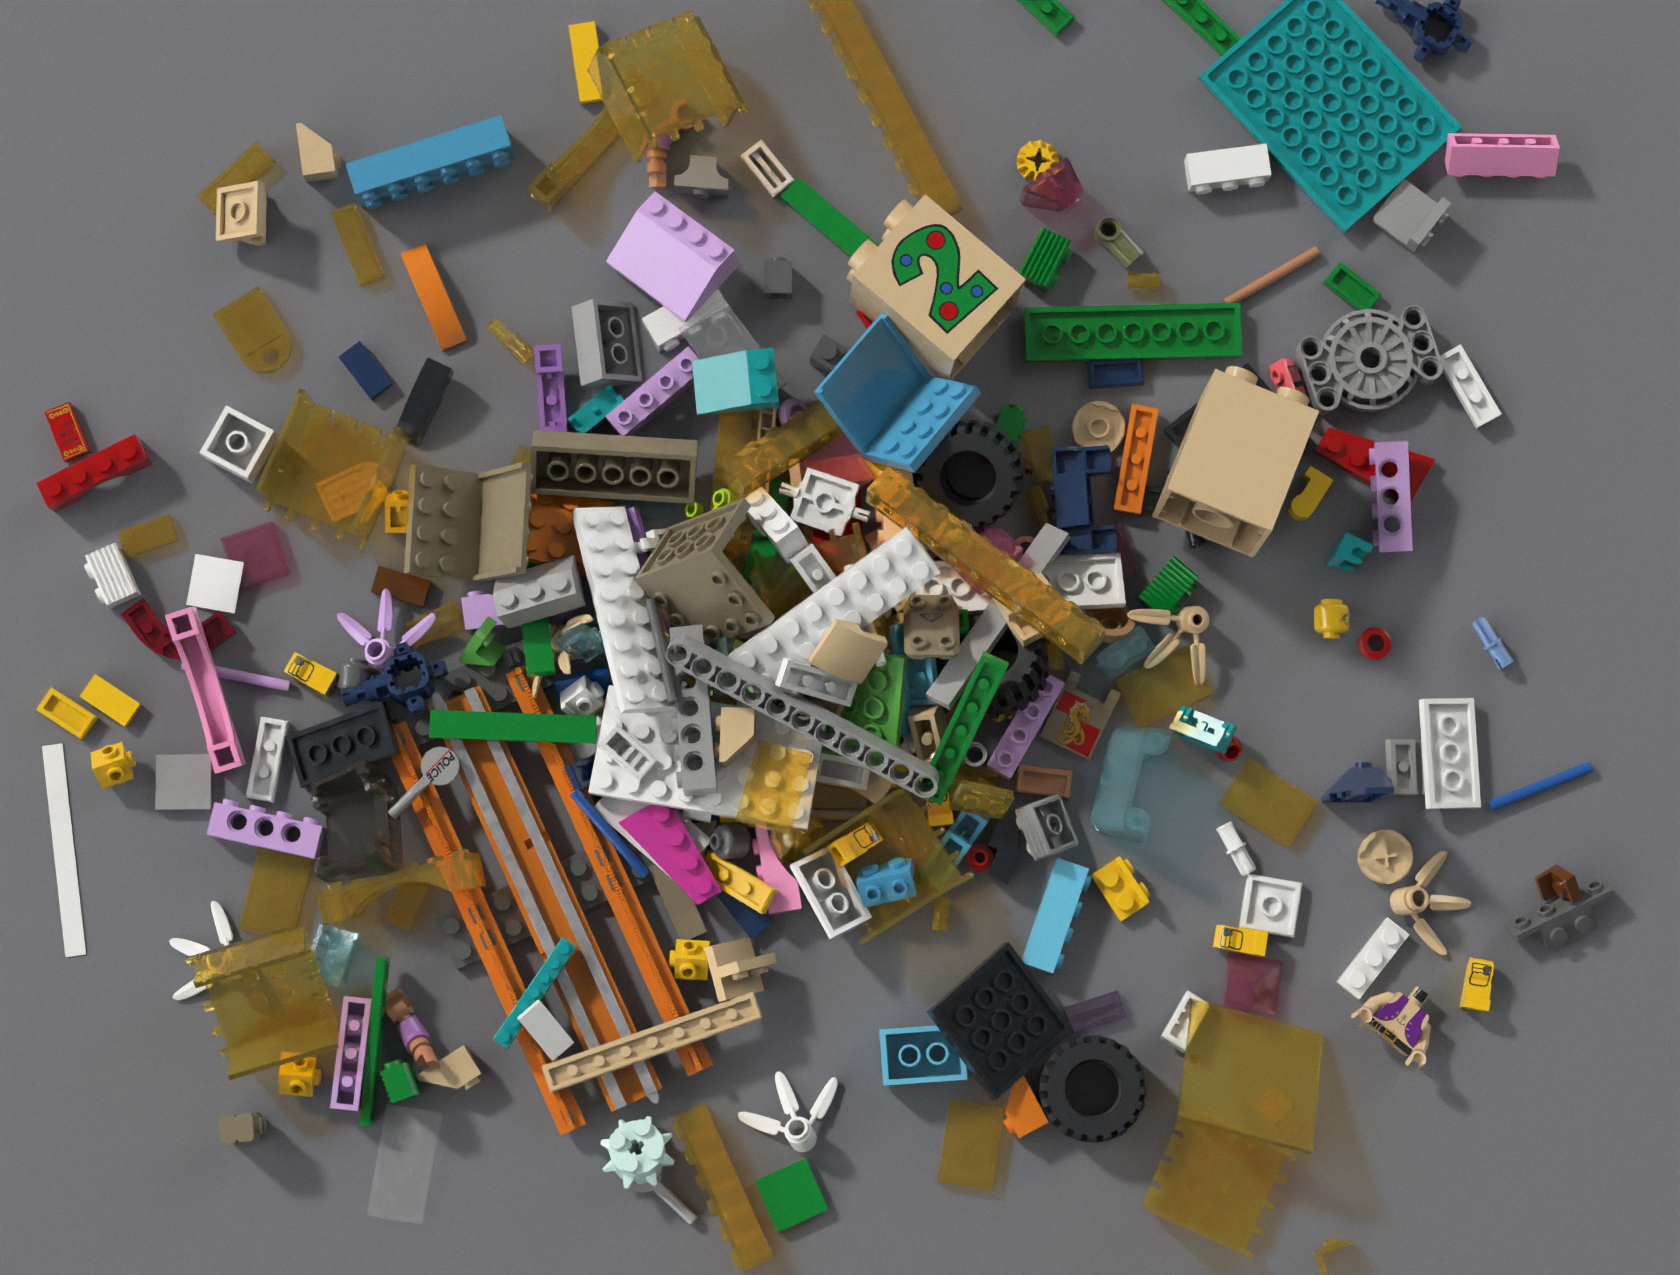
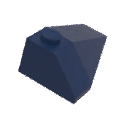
M1370 762L1355 763V767L1348 769L1321 797V803H1376L1393 794L1394 786L1380 767H1372Z

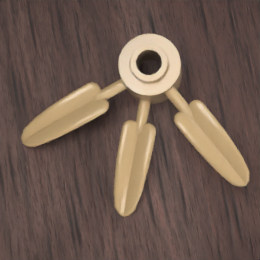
M1186 606L1181 608L1176 616H1172L1169 610L1137 609L1127 613L1129 619L1142 623L1169 625L1171 621H1176L1179 629L1175 634L1169 633L1151 652L1144 662V668L1147 669L1159 664L1180 644L1177 638L1183 632L1193 633L1194 644L1191 645L1190 650L1194 682L1197 686H1201L1204 683L1206 676V649L1203 643H1199V633L1206 630L1209 625V615L1204 608L1200 606Z
M591 615L576 616L570 619L566 626L561 622L549 625L553 657L556 653L559 654L558 664L565 674H571L570 659L575 660L585 646L581 636L571 629L593 621ZM535 676L532 685V696L534 698L537 697L543 676Z
M1447 851L1438 852L1421 868L1415 876V880L1418 882L1415 886L1396 889L1390 896L1392 910L1400 916L1411 915L1416 922L1413 928L1433 951L1443 956L1447 955L1446 948L1425 919L1419 918L1416 913L1424 911L1428 904H1430L1432 910H1461L1471 906V901L1461 897L1431 895L1429 899L1428 893L1423 889L1430 883L1443 865L1448 855Z

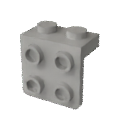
M1403 180L1376 212L1373 222L1414 253L1419 245L1425 247L1434 234L1430 231L1435 224L1441 226L1450 215L1446 210L1451 203L1444 197L1436 203L1410 182Z

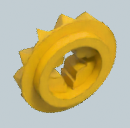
M1042 140L1029 141L1020 149L1016 161L1019 173L1028 181L1035 183L1050 180L1056 174L1060 163L1058 152L1051 144ZM1039 151L1041 159L1046 160V163H1041L1038 171H1036L1035 162L1030 159H1034Z

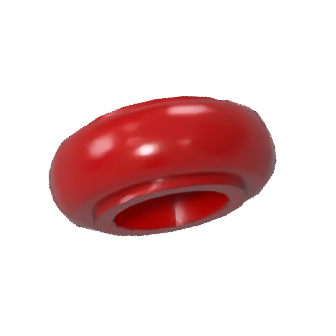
M1371 627L1360 635L1358 641L1359 650L1367 659L1373 661L1381 660L1390 653L1392 639L1384 629ZM1376 636L1382 640L1383 647L1381 651L1375 652L1368 647V639L1370 637Z

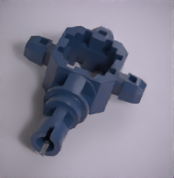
M1376 0L1375 4L1395 13V18L1401 20L1400 24L1412 29L1413 43L1418 45L1414 52V59L1419 63H1425L1431 54L1435 56L1446 54L1451 45L1455 47V50L1467 53L1473 43L1465 34H1458L1464 24L1462 16L1457 13L1461 0H1445L1443 4L1434 2L1428 4L1427 7H1424L1415 0L1412 2L1410 0ZM1437 15L1439 20L1451 23L1449 27L1452 28V31L1445 43L1443 41L1438 43L1430 35L1428 37L1424 35L1425 31L1422 28L1429 16L1434 18Z
M406 642L399 643L394 649L395 657L387 661L383 674L371 676L370 680L364 681V685L341 690L344 705L349 707L365 700L381 702L385 699L394 698L397 703L403 706L408 705L413 715L422 714L425 710L424 700L431 698L435 692L433 679L436 678L438 680L449 674L445 661L441 660L431 662V665H429L424 655L416 651L412 652ZM414 666H417L418 669H421L423 675L422 681L418 682L419 687L415 688L412 685L406 687V691H402L401 688H398L397 676L401 675V670L409 672L414 670Z

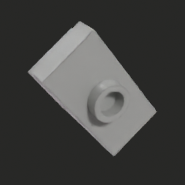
M690 155L688 169L682 174L675 175L674 189L676 193L693 194L696 198H709V195L728 197L729 179L723 178L718 173L717 157Z

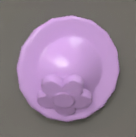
M788 399L779 408L780 423L788 431L797 432L802 430L809 420L808 408L799 400Z

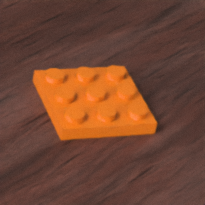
M532 494L530 498L531 511L528 519L530 536L527 541L528 562L542 565L575 555L579 575L587 577L571 513L575 508L614 507V502L590 497Z

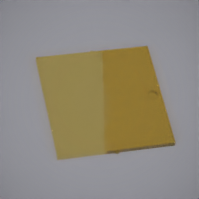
M1193 999L1190 1008L1177 1119L1239 1135L1243 1138H1250L1311 1154L1313 1150L1323 1034L1266 1019L1259 1015H1251Z

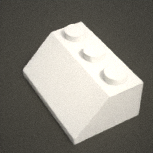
M827 848L790 865L829 939L837 938L872 918L867 907L863 906L860 894L845 867H838Z

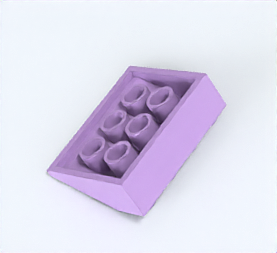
M654 192L636 211L606 260L609 266L685 323L739 266L736 252L732 247L657 192Z

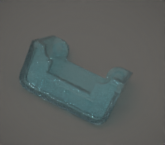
M1119 727L1112 732L1090 817V824L1095 832L1139 844L1147 840L1150 829L1149 815L1142 809L1132 807L1142 761H1147L1149 755L1163 754L1170 744L1172 731L1154 727Z

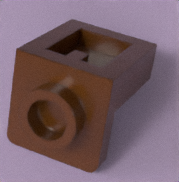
M1557 864L1535 877L1540 896L1545 901L1555 895L1564 897L1572 903L1582 899L1575 876Z

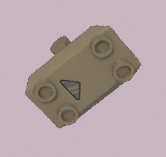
M910 595L903 607L904 652L912 659H925V657L955 658L960 653L959 607L953 596Z

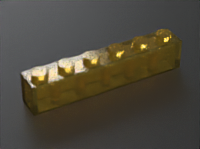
M817 400L810 405L808 410L801 414H794L780 427L771 428L764 437L757 441H750L744 446L743 450L735 455H727L720 463L719 478L733 495L740 500L845 434L822 402Z
M701 1104L675 1116L676 1123L672 1124V1128L677 1139L683 1138L687 1149L683 1150L689 1165L695 1164L699 1174L695 1175V1179L700 1190L706 1189L710 1197L706 1204L712 1217L716 1215L719 1217L722 1226L717 1228L723 1242L729 1241L732 1246L733 1252L729 1253L735 1268L741 1267L742 1271L745 1272L773 1259V1253L706 1104Z

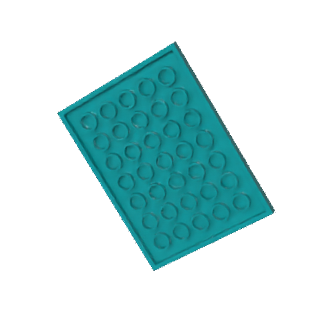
M1285 0L1199 75L1198 78L1259 144H1267L1268 154L1343 234L1447 142L1448 133H1458L1462 128L1455 118L1343 0Z

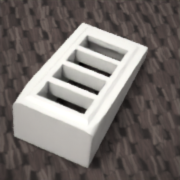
M615 724L596 745L639 782L658 762L654 756L618 724ZM618 735L621 739L613 748H610L608 745ZM625 743H628L630 746L619 756L617 754L619 749ZM634 750L639 752L629 764L625 761ZM642 757L646 758L647 761L636 771L633 767Z

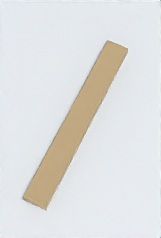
M751 992L541 1067L550 1093L757 1021L763 1017L755 994Z

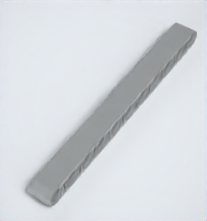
M677 634L671 639L666 651V658L673 666L919 797L929 798L937 792L940 777L938 770L934 766L801 695L775 685L776 682L688 635ZM681 646L687 653L678 654L675 652L674 647ZM701 659L708 660L711 663V667H702L698 661ZM732 673L736 679L733 681L727 680L723 674ZM756 686L761 692L758 694L751 693L748 687ZM781 699L786 705L778 707L772 700ZM805 712L810 716V719H800L797 713ZM824 725H829L833 727L835 731L832 733H827L823 731L821 727ZM850 738L856 739L859 745L851 746L846 740ZM877 751L882 753L884 757L876 759L871 756V753ZM905 765L909 770L900 772L895 766ZM929 778L933 783L924 785L920 782V779Z

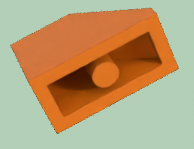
M1023 1075L1012 1086L1005 1109L1007 1119L1003 1120L1009 1134H1016L1017 1138H1021L1049 1123Z

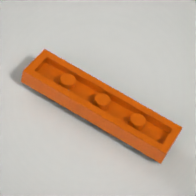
M1136 404L1131 405L1113 511L1139 516L1141 514L1158 408Z

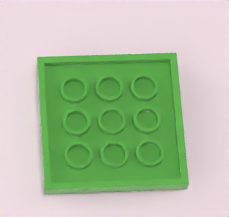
M884 653L887 663L880 667L874 664L863 682L857 684L851 706H845L840 717L900 748L908 657ZM826 725L825 732L832 733L835 731L833 727ZM850 738L846 740L851 746L859 745L856 739ZM825 746L822 747L821 753L844 757ZM877 751L871 753V756L876 759L884 757L882 753Z

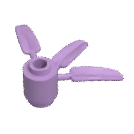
M386 588L382 592L379 609L378 631L381 632L380 638L372 639V634L347 614L338 613L337 615L338 621L361 646H365L366 660L382 672H385L384 666L387 661L395 657V647L385 640L386 632H390L393 626V600L391 592ZM435 613L429 614L405 633L400 643L406 642L409 647L416 644L435 623Z

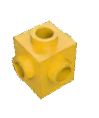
M122 742L107 745L102 749L90 752L92 770L102 789L134 779L132 767L136 766L135 758L131 750L126 751Z
M676 939V950H670L669 967H674V979L708 980L709 964L704 948L710 946V941Z
M283 1055L278 1073L279 1094L313 1097L315 1086H320L321 1069H317L316 1057Z

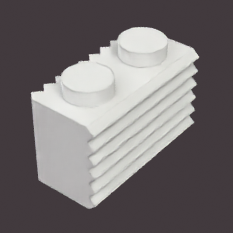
M117 543L107 545L85 556L88 563L84 567L91 580L95 578L99 588L95 589V593L101 604L106 603L108 607L113 608L141 595L122 549Z

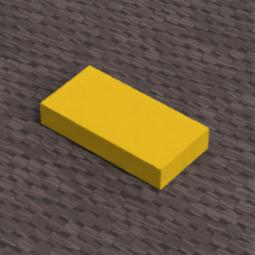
M96 674L79 696L124 727L128 726L142 706Z
M52 687L36 709L81 740L85 739L99 718Z

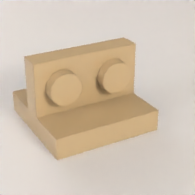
M254 181L217 188V242L227 243L240 240L256 246L266 245L267 192H265V183Z
M750 937L704 948L719 1002L734 999L751 992L755 994L764 991L760 974L768 972L767 966L777 964L775 953L755 957Z

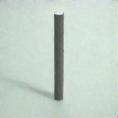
M648 599L645 601L668 704H677L679 698L672 667L666 658L667 646L656 599Z

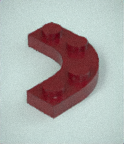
M144 598L121 613L134 634L146 647L161 656L181 660L169 628L159 620ZM220 610L201 623L210 652L237 634Z

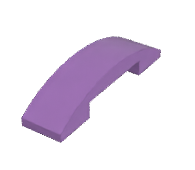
M561 344L534 346L540 420L539 430L568 432Z

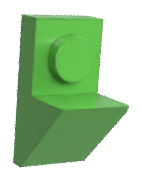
M489 616L485 619L458 660L461 663L485 666L495 665L506 648L493 639L496 634L492 630L497 624L494 619Z

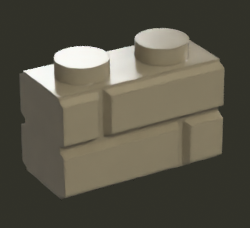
M259 1112L222 1115L218 1119L220 1141L222 1144L260 1141L263 1134L267 1133L265 1117L261 1118Z

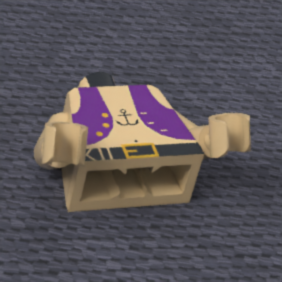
M1416 986L1408 997L1401 992L1393 994L1387 991L1370 997L1360 1009L1352 1013V1019L1357 1015L1361 1017L1362 1024L1359 1027L1368 1026L1403 1056H1409L1405 1061L1406 1065H1409L1412 1060L1418 1064L1416 1071H1419L1425 1065L1427 1060L1425 1055L1429 1046L1431 1026L1428 1022L1430 1016L1421 1009L1429 998V995L1424 990Z

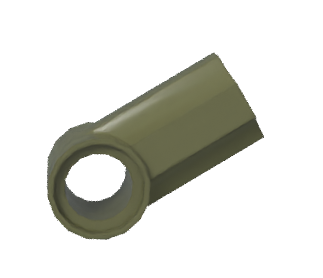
M1114 217L1101 219L1094 229L1093 234L1096 242L1105 246L1125 269L1131 266L1144 253L1122 230L1121 224ZM1109 226L1112 228L1114 235L1112 237L1103 235L1101 227Z

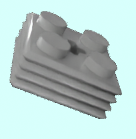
M1058 794L1015 810L1017 816L1016 823L1023 831L1027 841V851L1033 856L1035 861L1078 845L1077 837L1061 797Z

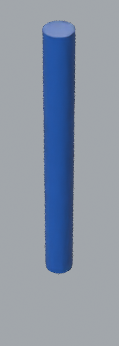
M1590 762L1500 796L1488 801L1489 808L1493 812L1589 774L1593 772V767Z
M578 788L573 791L570 797L641 878H644L650 872L649 869Z

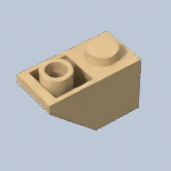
M721 707V715H716V732H720V743L715 742L714 755L715 759H719L721 767L727 768L756 741L757 713L754 708Z

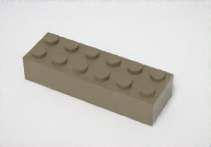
M534 430L531 443V473L533 481L530 486V494L694 504L698 440Z

